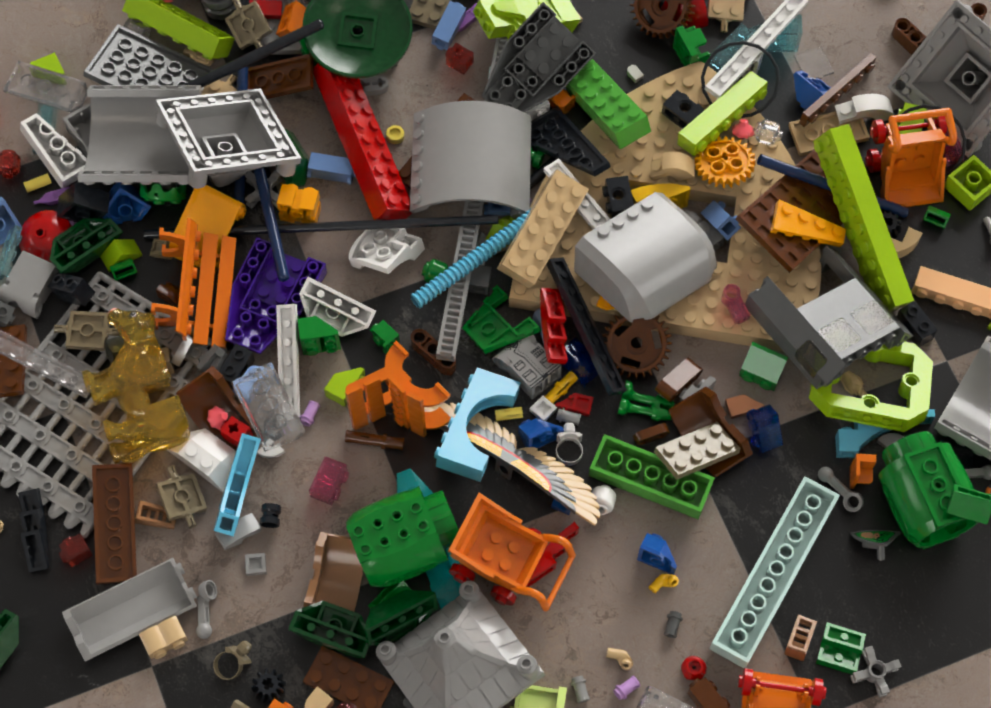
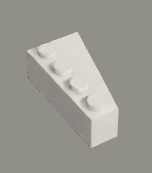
M37 113L20 122V131L61 188H65L77 181V175L84 169L87 160L82 155V152L77 148L75 149L65 137L59 135Z

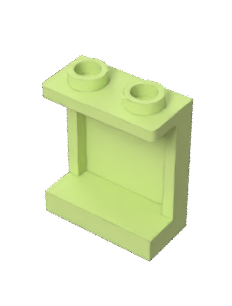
M532 685L515 697V704L510 706V708H564L567 688L559 686V689Z

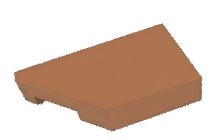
M744 394L725 399L731 419L763 411L766 408L764 404Z

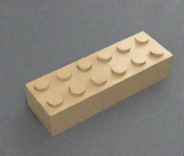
M558 169L550 175L497 269L525 287H532L589 189Z

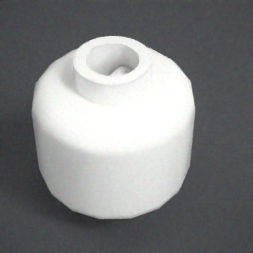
M607 485L593 488L591 493L597 497L595 501L600 506V509H598L600 515L612 512L616 502L614 490Z

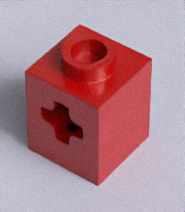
M233 416L222 424L220 430L223 439L235 447H238L242 433L253 436L251 428Z

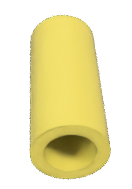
M48 173L23 182L27 193L52 184Z

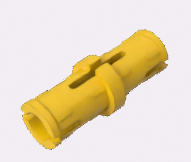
M569 371L565 377L554 384V387L544 397L553 404L568 392L567 390L578 381V377L572 371Z

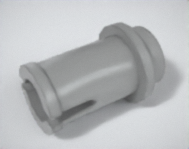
M565 408L558 409L556 420H559L560 423L563 421L577 426L581 418L580 413L565 410Z
M583 676L572 678L571 686L574 687L577 702L589 701L590 697L585 685L586 679Z

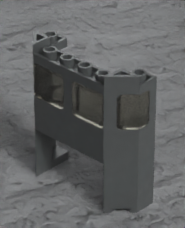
M825 246L819 261L821 263V273L832 269L844 284L796 308L767 276L763 280L761 288L755 289L748 295L744 305L816 389L830 385L833 380L842 376L844 369L854 360L864 358L872 350L874 352L877 351L883 344L890 349L894 346L902 345L905 340L913 337L910 331L834 249L831 250L828 246Z

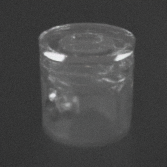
M129 18L123 25V27L148 39L151 35V28L144 26L140 21Z

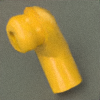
M660 574L648 587L656 594L661 587H676L679 584V579L673 574Z

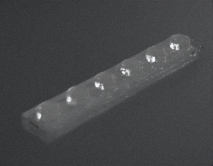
M0 330V354L84 398H87L97 384L96 379Z

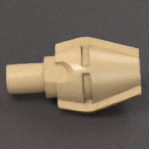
M185 48L183 51L184 55L203 65L211 66L214 60L204 58L199 51L194 52L188 48Z
M850 371L845 372L841 376L840 380L848 393L859 395L860 397L867 394L863 387L864 383L859 376Z

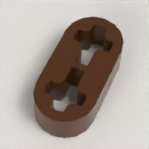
M661 423L641 430L632 437L636 446H642L668 436L670 431L666 423Z

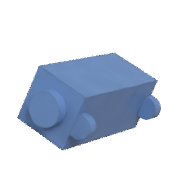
M449 2L432 35V44L436 45L439 50L445 49L448 51L466 16V7L459 2Z
M311 152L307 178L312 177L344 182L349 185L352 184L353 178L356 176L348 158Z
M713 200L701 214L728 241L741 228L736 220L737 215L732 218L724 210L725 203L723 201L716 203Z

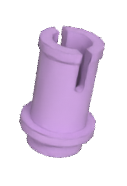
M311 400L308 402L304 413L300 415L301 424L308 427L314 424L313 419L320 408L317 402Z
M631 676L620 686L616 685L613 692L619 700H625L627 695L640 687V683L636 677Z

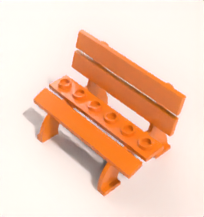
M187 218L185 236L164 232V228L160 227L159 239L178 245L176 248H166V245L162 244V256L183 257L178 308L152 303V315H156V312H162L171 316L169 318H154V330H158L159 326H176L175 331L182 335L184 341H187V335H191V330L194 328L193 344L208 346L209 330L213 331L211 347L215 344L220 348L226 349L227 341H225L237 238L222 235L221 253L217 254L218 234L204 232L202 251L196 249L197 242L201 241V231H198V224L191 218ZM201 258L195 321H190L189 316H193L194 305H190L191 297L195 298L196 286H192L193 279H197L198 268L194 267L195 260L198 261ZM216 261H220L214 323L210 324Z
M397 341L393 343L387 352L384 368L348 384L345 388L352 428L355 431L369 425L368 414L372 422L385 417V406L392 403L396 423L401 427L404 425L407 429L411 426V431L422 437L427 435L426 429H438L449 423L451 417L441 407L433 412H424V407L442 404L451 397L450 393L439 382L429 389L413 385L411 383L412 378L402 369L403 362L409 356V353ZM389 380V391L382 393L381 383ZM363 391H365L366 402L364 401Z

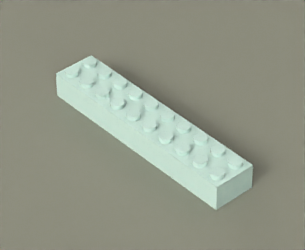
M804 476L712 641L710 650L742 668L747 667L840 496L839 494Z

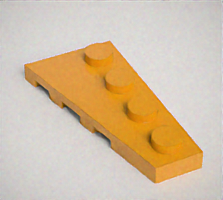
M779 199L775 205L770 233L776 234L781 232L785 236L792 237L795 235L802 237L803 240L809 241L814 239L818 243L841 247L844 244L846 229Z

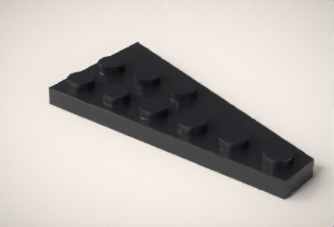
M558 106L531 121L532 148L556 159L559 158L562 162L594 177L611 168L609 161Z

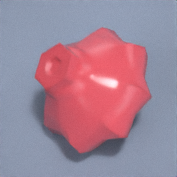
M741 119L738 124L732 127V134L743 140L744 138L753 137L754 130L749 125L747 119Z
M214 406L208 410L207 421L210 423L211 428L221 430L222 424L228 419V413L225 412L224 408Z

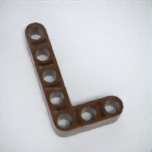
M982 3L973 4L971 6L973 13L983 21L987 13V7ZM907 18L896 20L892 36L904 49L913 55L926 36Z

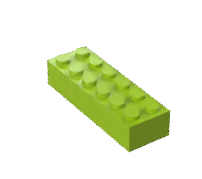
M126 0L122 9L123 12L128 14L129 18L142 21L144 26L157 29L159 34L172 37V40L176 43H184L189 50L199 51L204 58L209 60L228 57L235 40L230 34L171 3L163 2V0Z

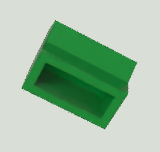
M929 205L923 220L945 229L951 214ZM928 213L946 220L945 223L927 216Z
M132 258L109 266L116 281L137 273ZM129 266L133 267V269H130L118 275H115L114 273Z

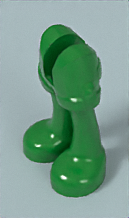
M626 380L625 387L627 391L622 394L617 414L639 413L651 416V420L654 421L671 420L668 410L675 405L674 401L668 402L660 394H657L656 397L640 394L634 391L632 382ZM629 401L640 402L643 404L650 405L651 407L632 404Z

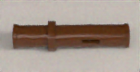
M349 430L345 434V442L378 446L381 449L392 448L402 451L404 449L405 438L391 437L388 434L377 435Z

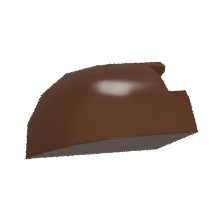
M166 281V285L161 283L156 288L158 297L178 308L180 289L169 281Z

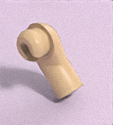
M608 648L606 658L616 659L623 670H630L632 668L633 661L627 651Z

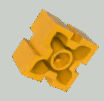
M282 184L277 200L280 221L295 223V221L301 223L318 222L321 211L319 190L312 187L302 190L298 189V186L295 184Z

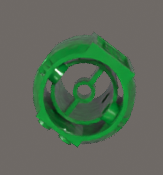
M923 431L906 436L884 449L882 458L886 467L880 471L878 478L892 513L909 542L918 548L926 549L957 538L978 524L976 521L947 513L953 484L974 489L951 444L936 443L930 432Z
M419 486L371 503L354 512L346 521V528L358 560L370 585L375 587H388L449 561L445 549L451 546L459 531L444 492L438 491L424 497Z

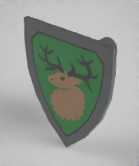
M863 530L850 533L854 539L862 542L863 548L877 549V560L880 561L885 560V547L901 534L899 531Z

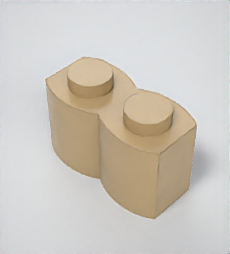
M176 616L170 617L139 634L151 659H160L170 649H180L188 641Z

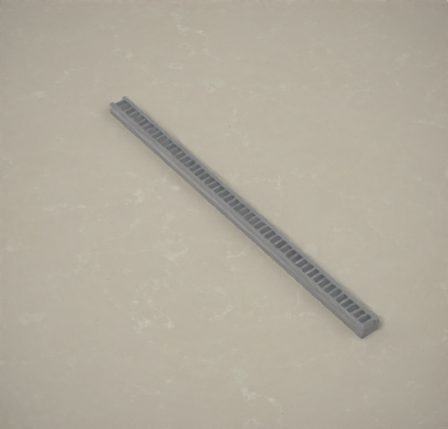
M507 37L496 38L489 78L505 42L508 40ZM465 201L462 216L483 215L485 202ZM481 225L460 226L453 264L457 263L459 259L462 260V257H466V254L471 253L473 249L475 250ZM471 271L448 288L436 359L455 362Z

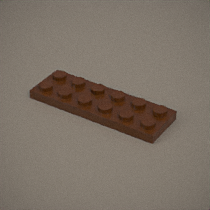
M132 463L92 465L96 584L122 583L137 575Z

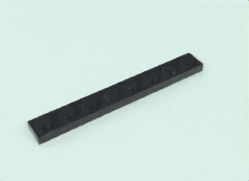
M564 257L549 259L546 265L609 396L623 394L627 389Z

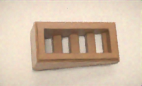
M139 501L135 523L174 530L176 519L169 523L165 522L167 516L163 506ZM143 510H147L146 517L142 516ZM151 511L155 512L154 519L150 518ZM159 512L163 513L161 521L158 520Z
M801 615L797 616L784 653L785 655L804 661L817 621ZM801 624L806 627H809L810 630L800 627L798 625ZM796 631L799 632V633L808 635V637L803 636V635H801V634H798V633H796ZM794 639L805 643V645L794 641Z

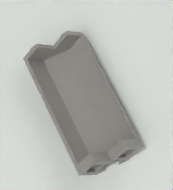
M171 558L62 612L84 661L138 636L144 630L158 625L170 617L178 616L197 606L194 601L197 596L193 588H188L182 577L185 571L181 563L176 564L174 558Z

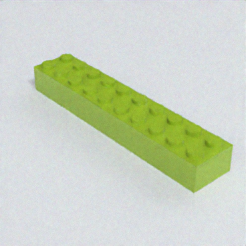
M846 124L830 128L813 141L814 149L818 153L821 168L826 175L827 184L833 195V201L837 205L840 220L846 229L847 239L852 246V252L857 260L859 272L864 282L884 303L883 307L889 313L896 311L913 302L914 298L850 125ZM881 308L882 312L886 314L887 312Z

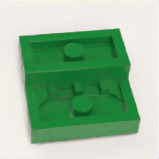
M827 622L816 664L848 674L857 672L866 634Z

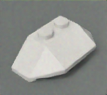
M307 277L299 293L306 317H319L338 330L341 337L367 329L376 313V310L310 277Z
M206 428L179 434L166 450L221 492H224L236 451Z

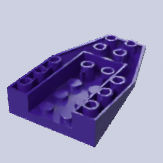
M257 237L232 284L225 341L238 344L250 351L261 354L277 338L276 305L297 304V316H299L304 311L299 293L307 277L321 283L327 274L326 263L308 257L305 262L284 254L289 279L286 282H281L278 280L270 242Z

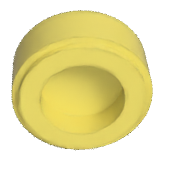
M397 125L390 126L386 131L387 141L391 144L401 143L404 140V130Z

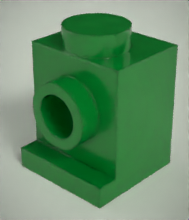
M384 320L380 323H375L370 329V332L373 333V341L378 346H383L385 354H387L395 341L400 342L399 334Z

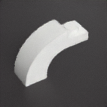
M880 94L853 96L851 101L835 105L840 124L866 117L887 121L890 116L894 115L890 100Z

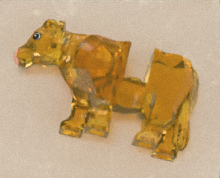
M118 308L111 309L107 313L108 323L118 331L125 344L119 350L109 368L99 373H91L88 370L82 371V378L95 406L117 397L120 408L127 416L126 422L114 423L104 420L102 421V426L108 442L115 439L126 441L109 444L108 448L114 464L120 461L122 463H133L149 452L168 450L183 444L188 440L190 431L179 395L149 405L150 399L148 394L170 387L171 374L166 366L164 354L155 337V317L151 313L123 311Z

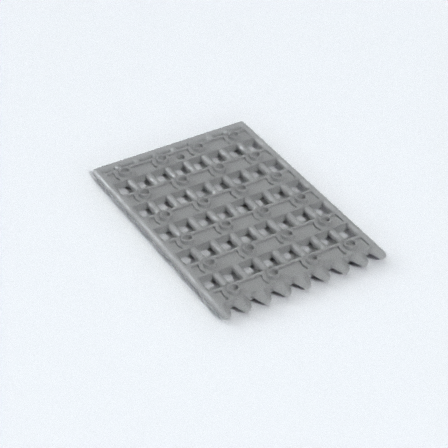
M98 271L88 283L95 291V294L89 301L94 304L89 312H99L102 309L108 313L111 309L118 308L116 309L117 313L110 316L109 327L117 318L125 323L121 328V335H126L133 328L140 332L137 338L146 339L148 337L156 342L150 351L161 349L162 346L164 348L168 347L173 357L183 340L182 335L175 331L176 326H159L158 330H154V318H169L171 316L162 312H156L154 316L149 315L145 312V309L151 310L153 302L105 273ZM100 280L109 285L108 288L98 284ZM117 289L125 295L121 298L113 292ZM133 299L136 302L140 303V305L136 307L129 301ZM72 304L56 325H66L70 317V311H77L80 306ZM128 312H138L141 315L137 317H130V313ZM135 318L136 324L131 325L129 319ZM152 324L153 328L147 329V325ZM53 327L26 362L24 395L14 407L5 402L8 397L0 398V437L7 428L16 433L5 448L0 445V472H4L1 486L9 488L17 481L20 482L16 492L18 498L19 492L39 488L42 504L45 505L47 502H51L48 516L51 519H55L62 513L67 512L64 526L67 529H71L78 523L83 522L80 536L86 539L94 530V510L91 503L93 500V486L84 498L75 493V491L85 478L92 481V465H104L99 462V459L108 447L118 452L110 464H120L123 458L126 457L134 462L132 464L133 476L136 474L183 411L184 407L181 402L177 404L171 414L166 413L161 408L170 396L178 399L176 392L190 383L184 377L193 366L196 367L199 364L198 358L208 351L206 348L212 344V338L209 336L208 346L192 344L184 358L187 362L178 374L174 373L153 379L148 359L113 368L106 376L98 371L107 360L106 349L105 351H100L102 354L90 366L83 360L91 350H81L77 356L72 355L68 352L69 349L65 347L66 341L61 347L52 342L59 334L57 332L54 333L55 327ZM192 328L191 335H189L191 337L194 335V328ZM109 335L108 339H111V338H114V337H118V336H111V335ZM40 358L48 364L36 377L29 370ZM123 367H126L133 373L121 385L114 379ZM56 368L63 374L52 387L44 381L52 370ZM140 376L147 380L148 383L140 394L137 395L129 389ZM69 378H72L78 384L70 395L67 396L60 392V389ZM157 386L164 392L153 405L145 399L152 389ZM86 387L93 391L94 394L83 406L75 400ZM100 397H103L110 403L99 416L92 412L91 409ZM32 398L40 404L28 417L20 411ZM117 406L124 410L125 413L118 423L113 425L107 421V418ZM47 407L55 412V414L44 427L37 423L36 420ZM133 416L140 420L141 423L132 435H129L122 429ZM63 417L71 423L64 433L58 436L52 430ZM149 426L157 432L150 442L145 445L138 439ZM79 427L87 433L78 445L74 446L67 440ZM95 437L102 444L91 457L83 452L91 439ZM24 438L31 445L20 458L12 453V451ZM39 448L46 452L47 455L36 468L29 464L28 461ZM55 458L63 464L51 478L43 471ZM71 468L79 474L67 488L59 483V481L68 469Z

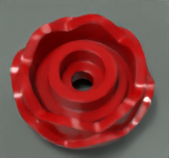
M689 656L682 662L681 671L687 680L694 681L697 678L701 680L706 674L707 667L704 660L700 657Z

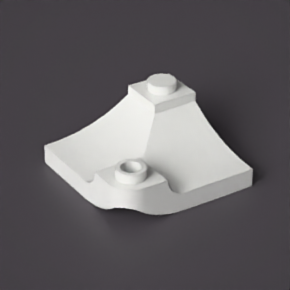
M405 228L365 230L352 245L348 258L352 267L361 270L366 266L389 274L404 261L409 259L415 261L425 250L422 238L408 234Z

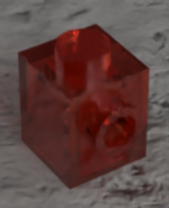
M455 43L453 47H449L445 53L446 65L463 75L474 63V52L458 43Z
M81 533L74 537H67L59 545L62 550L59 552L60 557L64 563L69 562L71 567L93 556Z

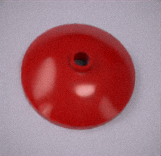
M44 210L33 214L25 221L19 233L21 252L24 250L52 263L50 255L53 239L72 227L70 221L57 217V211Z

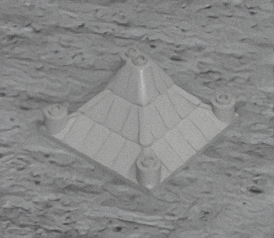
M956 0L887 87L906 103L950 108L952 114L963 126L967 141L965 149L967 157L981 149L982 141L991 132V27L973 13L970 5ZM955 123L957 142L954 146L962 152L963 140L960 129ZM948 128L945 136H949Z
M261 88L158 99L155 101L157 109L156 123L161 128L169 129L189 167L187 181L193 188L199 189L206 186L208 176L214 186L224 187L238 180L248 171L276 165V170L281 176L290 177L295 174L296 165L301 162L298 151Z
M474 581L464 582L459 588L460 596L422 622L414 630L404 635L400 640L395 643L383 641L376 648L377 658L414 708H502L545 676L536 659L528 653Z

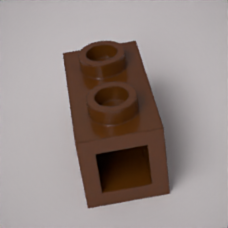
M706 677L702 680L697 678L689 685L690 688L687 694L698 708L730 707L728 700L725 697L721 698L717 693L718 689L714 682L708 681Z

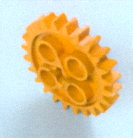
M727 136L724 137V140L718 137L717 141L710 142L703 152H699L696 155L695 170L698 171V176H702V181L708 179V185L714 182L715 187L722 184V187L725 188L726 184H729L732 188L733 183L739 186L740 180L746 182V177L750 178L751 172H754L755 154L752 153V148H747V143L741 145V139L735 142V137H732L731 140H728Z

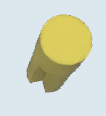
M522 407L495 410L496 421L523 418Z

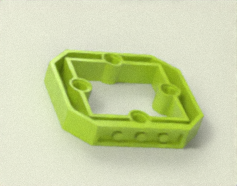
M837 329L822 337L835 352H840L861 340L857 332ZM906 341L902 345L894 346L890 349L883 344L880 349L875 352L872 350L864 357L865 360L871 363L881 361L910 367L909 372L903 375L898 388L899 395L907 399L906 407L881 403L876 396L871 394L856 398L831 393L832 384L838 383L841 376L833 380L826 387L822 386L816 389L810 384L809 399L826 417L905 432L924 422L928 414L933 361L915 343ZM817 346L814 353L812 378L827 363V358Z

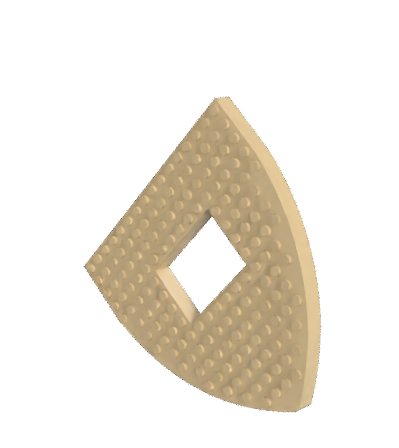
M696 62L671 71L627 94L647 115L652 132L626 147L619 149L594 120L590 121L581 130L585 137L609 161L611 168L594 177L562 162L578 182L589 189L588 193L606 214V203L608 201L607 197H603L602 186H605V180L607 178L628 176L631 190L653 184L689 186L691 189L689 200L711 203L713 200L716 203L723 201L725 206L734 207L733 217L743 212L784 176L782 173L757 165L760 154L793 166L796 165L773 128L761 113H758L752 117L741 118L747 119L749 125L754 130L753 137L744 138L741 142V145L747 143V148H752V153L755 154L754 172H751L750 178L746 177V182L740 180V185L738 186L733 183L732 188L729 184H726L725 188L722 187V184L715 187L714 182L708 185V179L702 181V176H698V171L696 170L693 178L680 182L672 176L658 180L651 178V161L662 158V154L665 152L684 153L695 160L696 155H691L677 145L678 133L682 128L661 112L663 103L676 90L685 93L690 100L700 104L704 110L710 106L702 92L701 75L705 65L703 62ZM709 66L704 76L705 86L717 74ZM707 92L712 103H714L717 98ZM753 107L751 110H747L744 114L753 113L757 109ZM741 119L733 122L727 131H723L719 135L721 140H724L725 136H727L728 140L735 137V142L740 140V138L732 134V127L738 124ZM547 175L539 187L530 208H532L549 177ZM576 211L549 259L564 257L594 321L609 323V320L615 322L614 315H617L619 318L622 315L616 309L606 311L596 307L600 294L574 272L575 245L582 236L593 230ZM739 223L738 225L741 228L729 239L726 263L717 262V268L714 270L710 281L658 314L660 316L658 322L665 321L662 327H669L666 333L751 346L752 342H755L771 350L783 351L744 307L745 302L752 291L761 288L763 280L767 276L796 308L818 298L821 284L820 246L789 273ZM545 265L536 283L530 288L525 287L514 279L512 280L509 307L536 311L540 308V289H558L547 265ZM561 296L565 315L571 317ZM626 320L622 325L630 327L632 323ZM811 342V345L807 353L804 355H810L813 347V342Z

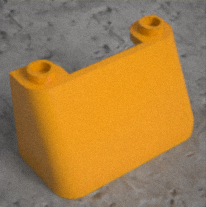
M208 185L199 189L194 188L174 233L185 236L187 218H191L198 224V231H201V241L197 242L196 249L202 251L204 232L218 234L217 254H220L222 235L228 236L235 220L239 221L240 218H244L246 206ZM170 242L169 248L178 247V245L173 242ZM175 257L176 259L183 261V257ZM201 258L198 261L195 260L194 266H201ZM216 261L215 273L219 269L220 261Z

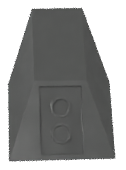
M542 2L505 42L481 96L487 102L503 104L526 112L559 94L596 52L571 33L555 17L556 14Z

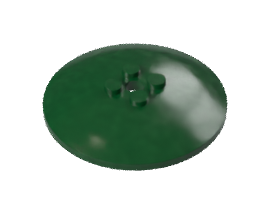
M311 0L304 13L303 26L317 19H321L324 23L323 30L304 38L309 53L323 68L342 77L369 78L388 71L403 58L411 42L412 18L404 0ZM360 28L363 32L360 35H356L353 33V30Z

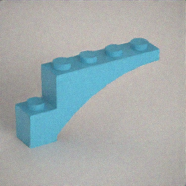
M929 409L925 421L920 424H931L935 418V409ZM855 422L854 429L851 427L838 429L835 436L836 458H854L856 453L858 454L869 442L891 430Z
M244 433L241 434L218 508L219 512L213 528L216 532L234 537L249 478L261 441L260 438Z

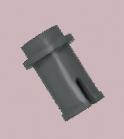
M670 611V614H667L668 621L664 635L670 638L677 637L680 621L683 620L681 613Z

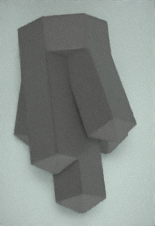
M212 345L205 354L198 358L199 364L196 366L195 378L212 366L219 371L228 354L219 346Z

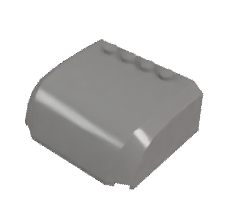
M654 192L585 234L575 245L574 272L630 323L634 319L640 318L649 320L707 284L717 268L715 252L706 233L690 216L660 192Z

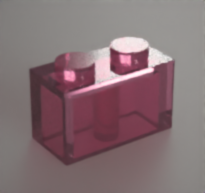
M325 456L309 489L310 497L332 505L334 500L337 501L341 494L340 487L342 483H346L349 477L347 464Z

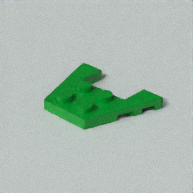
M498 285L492 289L493 293L484 299L482 307L478 311L476 310L462 327L464 333L485 354L541 331L539 325L530 317L513 328L495 310L496 307L508 299L507 294Z

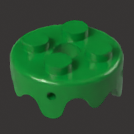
M140 182L139 194L145 201H153L154 204H165V201L180 204L181 200L187 197V185H180L179 188L172 187L170 190L162 189L159 183L152 182V184L147 186L142 185Z

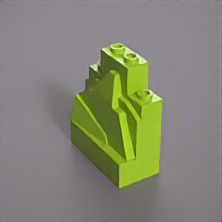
M479 0L473 10L488 39L507 37L509 39L542 2L556 14L555 17L571 33H573L581 20L570 0Z

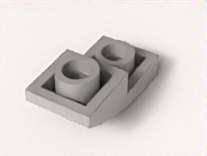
M710 375L706 380L702 379L697 387L692 384L688 389L684 388L679 395V403L704 387L712 390L716 379Z
M250 513L239 518L234 537L220 532H216L215 536L224 550L242 544L243 539L260 533L262 527L254 515Z

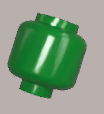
M436 259L426 261L421 273L424 276V281L429 283L430 280H434V277H439L440 273L448 270V265Z

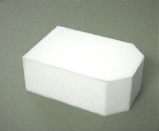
M636 65L628 67L627 75L634 83L644 78V74Z

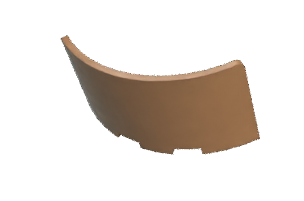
M320 532L315 545L313 580L310 579L304 607L324 600L355 612L363 568L358 560L351 538Z

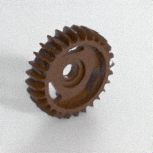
M635 0L634 3L629 4L634 7V10L630 11V13L636 14L632 20L639 21L636 26L642 25L640 31L647 30L646 35L652 34L653 38H656L659 34L660 39H663L664 35L666 38H670L671 34L675 36L676 28L679 26L688 27L686 21H692L688 16L695 14L690 9L696 7V5L691 4L693 0H665L668 3V8L665 11L659 7L662 0ZM683 4L681 16L678 21H675L674 17L679 5ZM644 9H646L651 18L654 20L655 23H653L652 25L645 18L643 13Z
M614 315L616 321L609 320L612 326L611 328L605 327L609 332L608 334H602V336L607 338L604 343L617 370L621 369L620 375H623L626 371L628 378L631 376V373H634L637 379L638 373H641L643 378H645V372L648 371L650 375H653V368L659 371L657 365L664 366L665 364L662 359H669L665 353L672 351L667 348V345H672V342L667 341V338L672 337V335L665 333L669 330V327H662L665 321L659 323V315L649 320H644V318L634 319L631 322L632 325L618 337L614 331L627 319L623 315L620 318ZM658 329L662 348L655 349L651 330ZM639 337L642 340L640 348L632 347L631 340L633 338ZM622 356L641 362L639 368L621 363Z

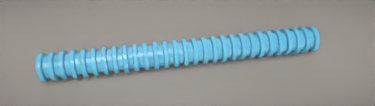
M527 210L521 217L512 221V224L509 223L503 230L495 233L494 237L491 236L485 243L480 244V247L477 246L471 253L466 254V257H462V260L459 259L457 263L448 267V270L440 273L439 277H434V280L426 283L425 287L422 286L420 290L415 291V294L412 293L410 297L413 304L418 308H422L428 301H432V298H436L437 294L440 295L446 288H450L451 284L454 285L460 278L465 277V274L468 275L469 271L472 272L474 268L483 264V261L491 258L492 254H497V251L499 252L506 245H509L530 211Z

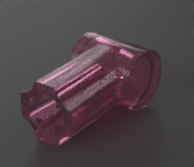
M728 284L722 292L721 302L727 307L734 324H741L750 319L751 316L740 295V288L735 284ZM727 293H732L735 297L730 298L727 296Z

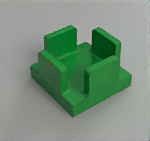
M683 25L677 27L673 48L682 65L687 66L696 62L705 63L710 57V53L707 51L701 54L698 47L707 43L701 29H696L695 26L684 29Z

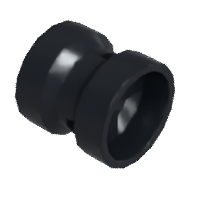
M274 503L262 504L261 512L263 516L260 518V525L265 528H278L280 525L278 516L281 514V506Z

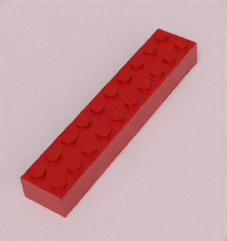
M317 64L314 67L313 75L373 219H407L412 214L410 211V198L360 79L336 75Z

